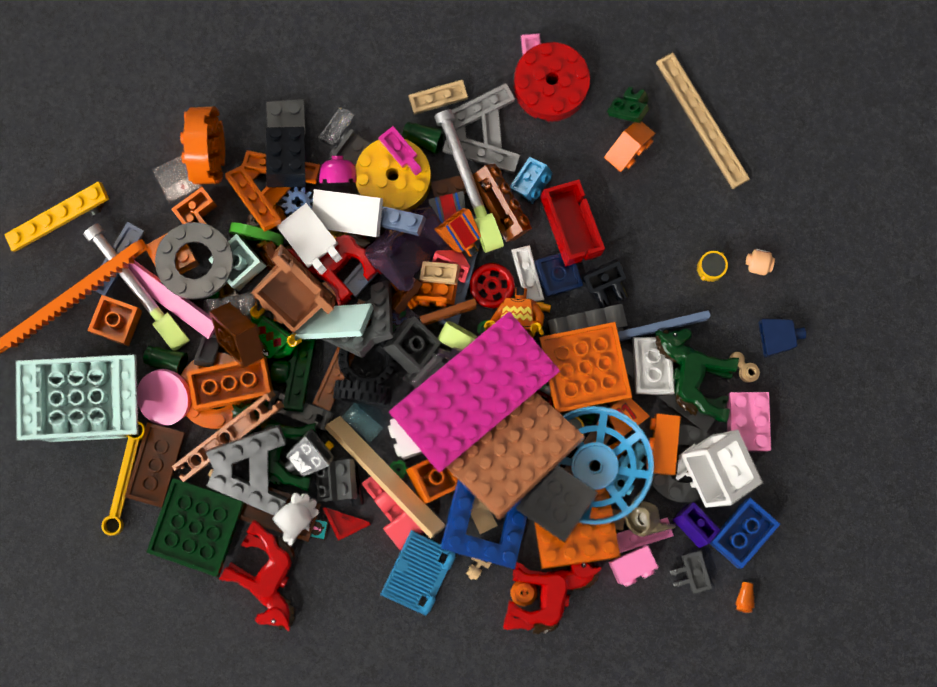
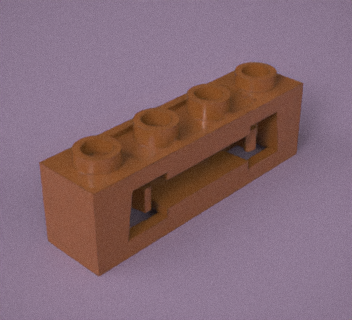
M496 164L485 165L473 174L480 196L489 213L493 214L498 229L506 242L514 241L532 229L528 217L522 212L520 203L514 198L511 187L505 182L502 172ZM480 182L482 183L483 187L485 188L486 193L484 192V190H483V188H482ZM501 219L503 220L504 224L506 225L507 230H506V228L504 227L503 223L501 222Z

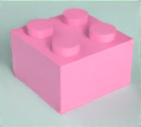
M648 546L639 547L620 556V558L608 562L618 584H624V586L637 582L636 578L639 576L645 578L654 574V569L658 568Z

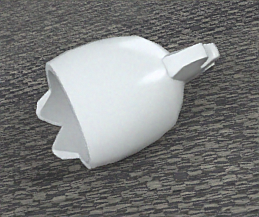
M294 493L291 498L292 502L283 506L273 517V521L284 532L283 541H289L288 544L290 546L303 529L310 530L309 524L312 518L319 513L315 508L317 505L316 500L310 499L309 495L305 493L301 496L298 493Z

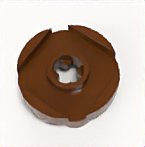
M263 240L256 247H260L259 256L270 271L276 265L272 259L277 248L272 241L267 242Z

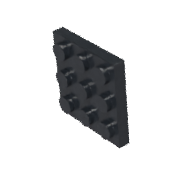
M556 465L521 499L515 509L565 543L598 495V492Z

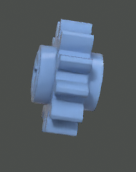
M295 187V192L293 193L289 190L287 192L289 197H282L286 202L282 204V208L287 209L285 211L286 216L300 208L296 206L297 201L303 203L301 206L307 203L312 209V193L308 192L306 194L305 187L301 191Z

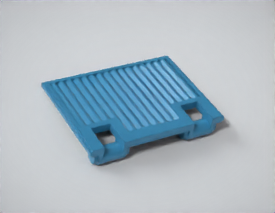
M411 530L380 595L426 616L434 605L435 596L447 571L451 569L456 553L440 549L441 544ZM442 553L448 555L444 564L438 562ZM421 596L428 598L424 607L418 605Z

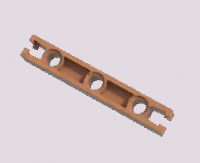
M274 391L266 393L172 466L174 471L185 468L184 463L186 462L192 469L189 473L179 476L182 482L192 478L210 464L206 454L208 449L245 437L282 409L284 405L281 401H278L270 411L264 405L266 401H270L276 395ZM255 410L259 412L260 418L254 415ZM225 433L230 435V441L226 439ZM197 455L201 457V463L197 460Z

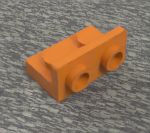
M420 281L422 286L419 288L418 296H413V300L419 302L418 305L430 307V304H435L436 307L447 308V305L453 306L455 304L457 285Z

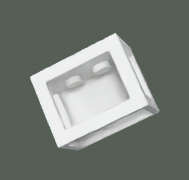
M739 430L712 434L681 454L688 468L685 474L687 477H692L693 481L690 485L692 488H697L705 507L733 504L762 484Z

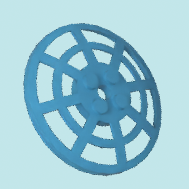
M591 406L570 411L563 415V417L569 422V420L584 414H600L598 425L577 429L582 434L596 431V442L584 444L582 441L577 446L578 450L573 458L565 457L558 466L560 467V464L571 466L574 477L593 490L606 488L612 496L603 501H593L579 521L583 524L598 525L617 521L638 507L651 486L654 460L647 437L632 419L614 409ZM608 415L624 421L635 433L628 439H625L619 432L606 427ZM605 433L614 436L621 444L612 450L604 444ZM640 439L647 453L648 471L636 469V457L631 446ZM627 450L630 458V468L619 467L617 456ZM593 461H598L601 464L600 469L596 472L590 470V463ZM617 475L629 476L625 486L618 493L612 484ZM634 478L646 479L640 495L628 507L622 497L631 488ZM616 502L622 511L607 518L590 519L592 507H604Z

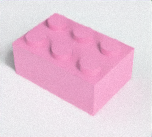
M769 392L728 393L726 395L729 396L726 405L730 412L727 421V432L739 430L748 452L771 451Z

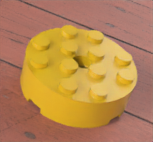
M405 139L416 152L418 157L414 160L422 170L415 176L408 165L402 168L379 140L373 142L360 154L355 166V183L359 195L383 198V206L412 212V210L424 202L431 186L430 166L425 154L417 145ZM392 174L398 176L394 181L388 179Z

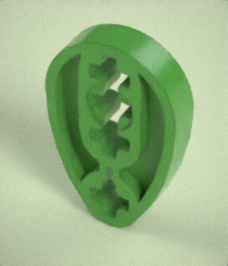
M232 222L229 228V233L234 236L237 234L243 239L256 242L263 240L267 242L272 241L276 246L283 245L285 239L281 234L269 230L264 232L262 228Z

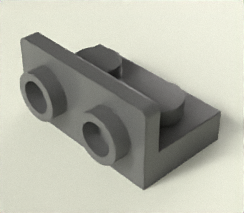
M350 129L349 132L346 131L342 135L341 143L338 147L335 146L331 150L329 159L332 160V156H343V160H349L356 166L360 154L370 143L357 135L353 129Z

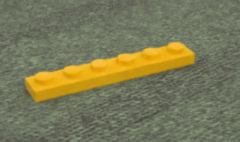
M96 182L4 234L11 251L16 252L106 202L109 200V197L102 182Z

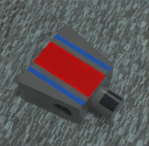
M463 191L428 199L429 207L438 226L460 209L465 208Z

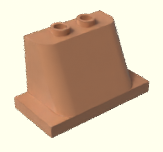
M282 244L275 250L272 259L276 263L275 267L252 290V294L260 301L261 306L265 310H270L274 314V318L280 324H285L293 333L320 308L329 314L334 309L336 297Z

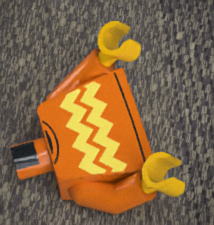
M516 288L515 298H505L492 318L485 322L484 327L486 331L510 311L527 332H531L535 336V332L539 331L540 335H543L542 327L545 316L540 306L534 300L526 299V288Z

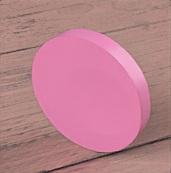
M159 369L147 374L140 381L137 388V403L143 415L151 422L158 425H172L183 419L188 413L191 406V393L186 381L179 374L171 370Z

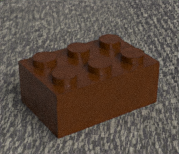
M229 302L209 311L218 344L243 368L264 358L262 351L264 346L258 336L260 330L257 324H253L247 315L244 316L238 307L233 306Z

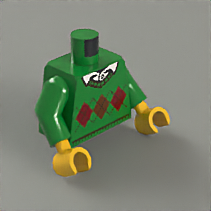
M257 304L250 309L251 322L253 324L256 323L260 330L258 336L264 346V350H262L263 355L272 360H279L291 355L296 345L302 342V339L296 341V333L291 335L268 316L263 315L261 317L265 309L262 308L258 311Z

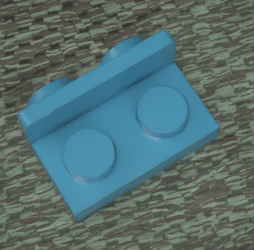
M529 157L510 185L511 191L525 197L533 204L539 198L545 185L551 180L553 173L546 164Z

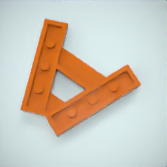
M247 150L242 165L225 173V176L265 232L281 224V219L273 207L291 187L266 186L261 192L254 183V180L260 173L266 174V154ZM305 162L307 183L316 184L320 171L319 164Z

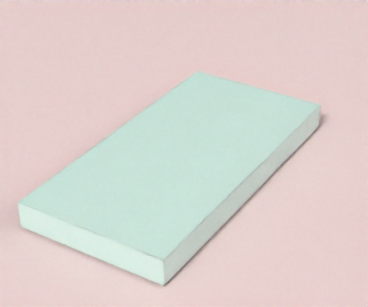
M372 304L334 306V309L329 314L320 308L295 332V340L362 336L374 308Z

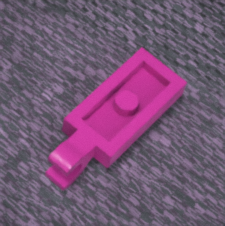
M394 126L378 137L379 141L402 168L408 165L415 176L422 171L419 164L414 160L418 157L416 152Z

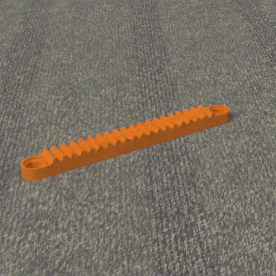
M143 239L128 246L0 338V354L8 348L18 347V343H23L24 339H29L30 334H36V330H42V326L49 325L48 321H54L55 317L61 316V312H67V308H73V304H78L79 299H85V295H91V290H98L97 286H104V282H109L110 277H116V273H122V268L127 269L129 268L128 264H134V259L148 249Z

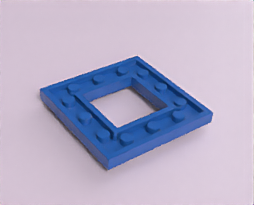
M457 480L440 549L515 569L527 516L515 509L521 500L507 512L499 544L466 535L476 496Z

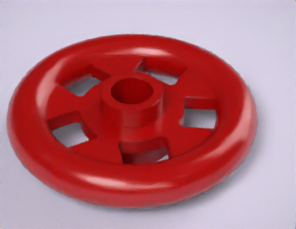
M487 263L474 271L470 279L469 288L472 297L475 298L478 304L487 308H498L505 298H512L515 282L511 272L506 267L497 263ZM490 272H499L498 278L495 276H490ZM481 275L486 277L483 284L478 283ZM502 280L507 281V288L502 289ZM489 283H494L495 289H490ZM482 289L488 294L485 298L479 294ZM500 292L502 298L494 300L492 295Z

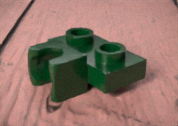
M629 87L623 95L624 99L616 97L607 113L611 117L641 123L649 110L647 105L648 95L644 89L635 94L633 87Z

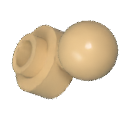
M733 352L730 355V358H739V377L742 381L750 383L758 379L760 371L757 365L754 363L746 364L745 357L741 352ZM749 369L753 371L752 376L748 373Z

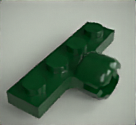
M302 339V342L296 345L291 360H274L271 364L270 378L273 383L287 384L283 403L284 410L303 412L316 339Z

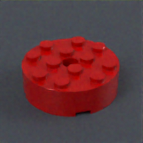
M557 42L542 43L529 49L519 60L515 70L514 92L520 106L532 117L550 122L560 121L576 113L586 99L590 85L589 69L583 57L572 47ZM553 80L556 82V84L551 85L548 84L547 81Z

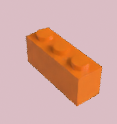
M656 414L654 418H651L650 430H653V438H649V444L653 452V474L675 475L680 416Z

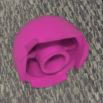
M332 156V160L325 161L320 168L319 183H324L323 179H327V183H350L349 179H353L355 183L356 169L354 164L349 160H343V156Z

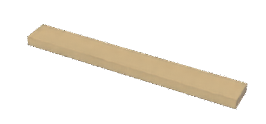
M674 53L658 60L656 64L731 188L734 189L750 179Z
M341 416L326 425L325 429L430 538L444 529L446 525Z

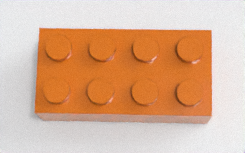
M265 356L263 359L244 368L235 361L187 371L193 409L196 411L260 399L266 393L273 391L268 361Z

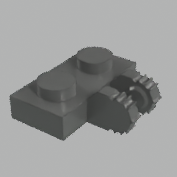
M701 551L682 555L684 567L670 571L671 575H678L685 571L688 579L675 581L673 583L674 587L689 583L692 594L712 589Z

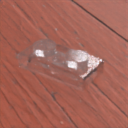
M339 107L318 138L325 143L334 145L339 140L344 129L350 124L354 114L349 110Z

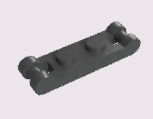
M273 390L276 395L268 401L267 409H273L272 407L277 398L281 399L283 404L285 394ZM305 403L303 412L287 411L283 408L277 412L305 424L316 423L315 428L326 432L325 427L334 416L333 413ZM318 414L323 416L320 423L316 421Z

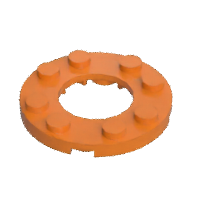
M218 352L214 366L235 362L236 360L229 354ZM194 360L186 366L181 374L188 387L187 371L206 368L205 366L194 365ZM191 398V406L186 416L201 427L221 429L233 419L232 410L234 409L232 405H227L217 410L196 411L193 409ZM251 400V401H246V402H243V403H244V404L253 403V400Z

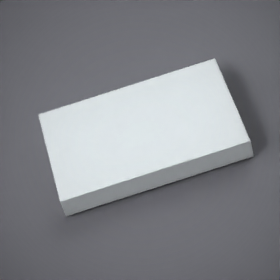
M633 337L635 394L673 395L675 393L673 362L670 359H666L665 355L659 353L655 337Z

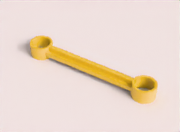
M139 421L138 424L142 426V434L139 437L126 435L128 441L110 514L102 522V530L107 535H118L124 527L121 514L125 502V494L131 478L139 441L142 440L146 426ZM115 518L119 522V528L116 532L111 533L107 530L106 525L108 520Z

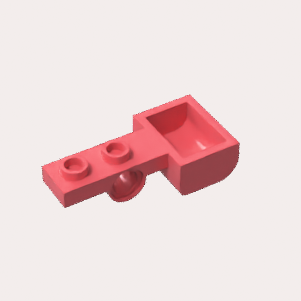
M371 476L361 483L390 520V523L383 529L400 551L411 530L420 535L425 533Z

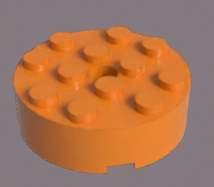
M214 106L190 107L188 111L184 112V132L180 134L181 143L184 144L182 162L183 164L186 163L188 180L192 181L193 184H219L223 177V172L220 171H222L221 166H225L224 129L222 121H218L219 118L217 116L220 113Z

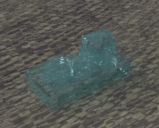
M355 403L342 416L346 422L370 443L383 430V427Z

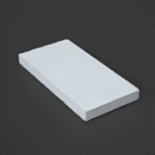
M314 189L312 211L327 230L379 237L383 198Z

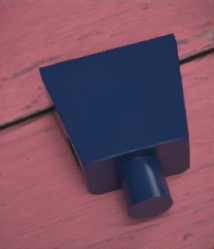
M762 319L758 322L764 358L792 350L797 347V340L806 339L805 328H794L793 320Z

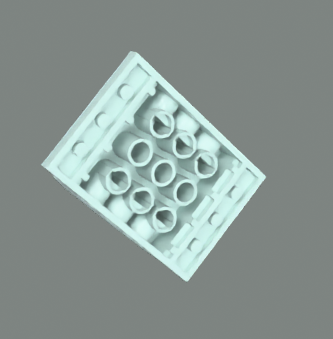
M136 355L16 361L17 440L40 439L47 442L120 439L127 438L126 435L138 434Z

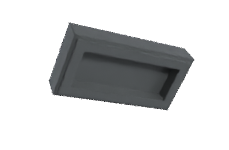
M215 333L209 339L202 336L194 358V365L214 366L221 347L217 342Z

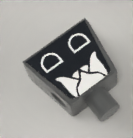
M311 428L286 454L289 461L285 462L284 466L289 473L297 469L302 476H306L328 467L334 456Z

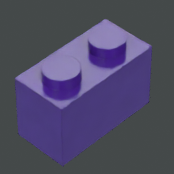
M694 502L684 506L672 519L698 548L709 544L721 531Z

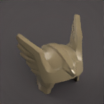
M640 491L639 494L636 496V498L632 501V503H634V501L638 498V496L640 495L641 491ZM643 500L637 508L625 516V521L630 531L641 537L676 528L675 524H661L657 506Z

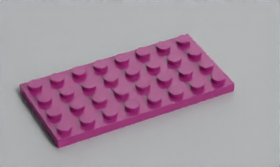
M509 311L392 408L389 413L440 473L558 374L560 370Z

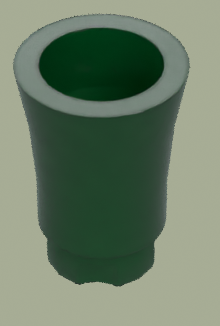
M410 122L405 124L402 133L404 139L436 155L441 149L445 135L443 129Z
M148 346L143 355V363L150 365V367L171 370L180 376L188 362L187 353L160 347Z

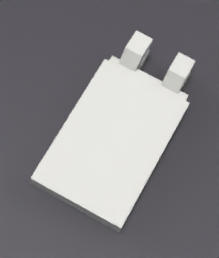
M307 203L276 226L305 265L309 268L313 264L321 275L327 269L319 259L326 253H329L336 263L342 259L334 248L338 245V242Z

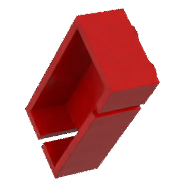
M580 180L544 189L540 196L565 266L579 263L583 258L586 261L599 257L605 250L588 201L583 199L585 193Z

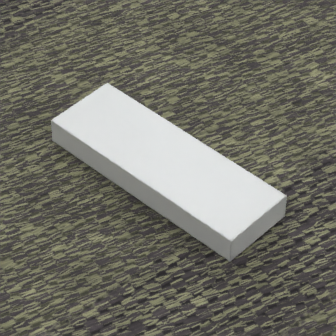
M530 245L512 249L511 252L521 288L527 289L526 299H532L535 302L544 301Z

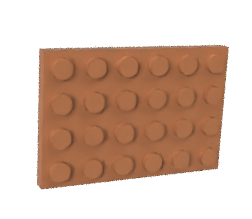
M535 392L446 468L500 519L577 447L585 437Z

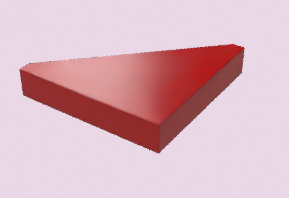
M327 507L323 508L338 541L371 525L368 521Z

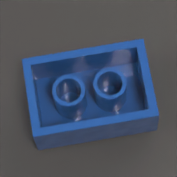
M746 498L720 528L721 531L710 544L734 566L742 569L778 528L780 523L754 500Z

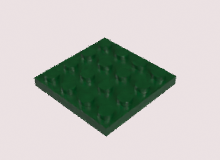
M172 478L146 553L215 577H220L245 503Z

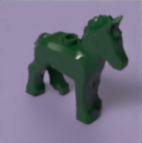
M266 401L264 405L268 408L269 402ZM241 402L240 405L232 404L234 409L232 410L233 419L253 403L244 404ZM255 410L254 415L260 418L259 412ZM269 418L250 432V434L280 425L285 439L299 440L311 428L316 433V423L307 424L303 427L285 426ZM284 445L268 451V483L271 482L274 486H280V482H282L283 484L297 486L303 490H309L311 474L302 477L295 476L301 475L296 469L289 473L285 469L284 463L280 461Z

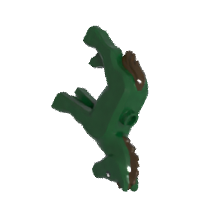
M658 329L655 333L659 353L665 355L666 359H670L679 365L673 375V379L676 380L675 396L677 404L685 411L688 410L690 415L696 416L699 410L701 414L709 415L719 422L726 423L730 409L726 408L729 396L708 399L704 397L699 389L705 373L731 379L732 372H736L738 368L739 358L721 360L684 346V343L692 335L689 329L672 332L667 330L662 332Z

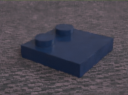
M561 253L535 261L546 297L583 286L577 265L565 266Z

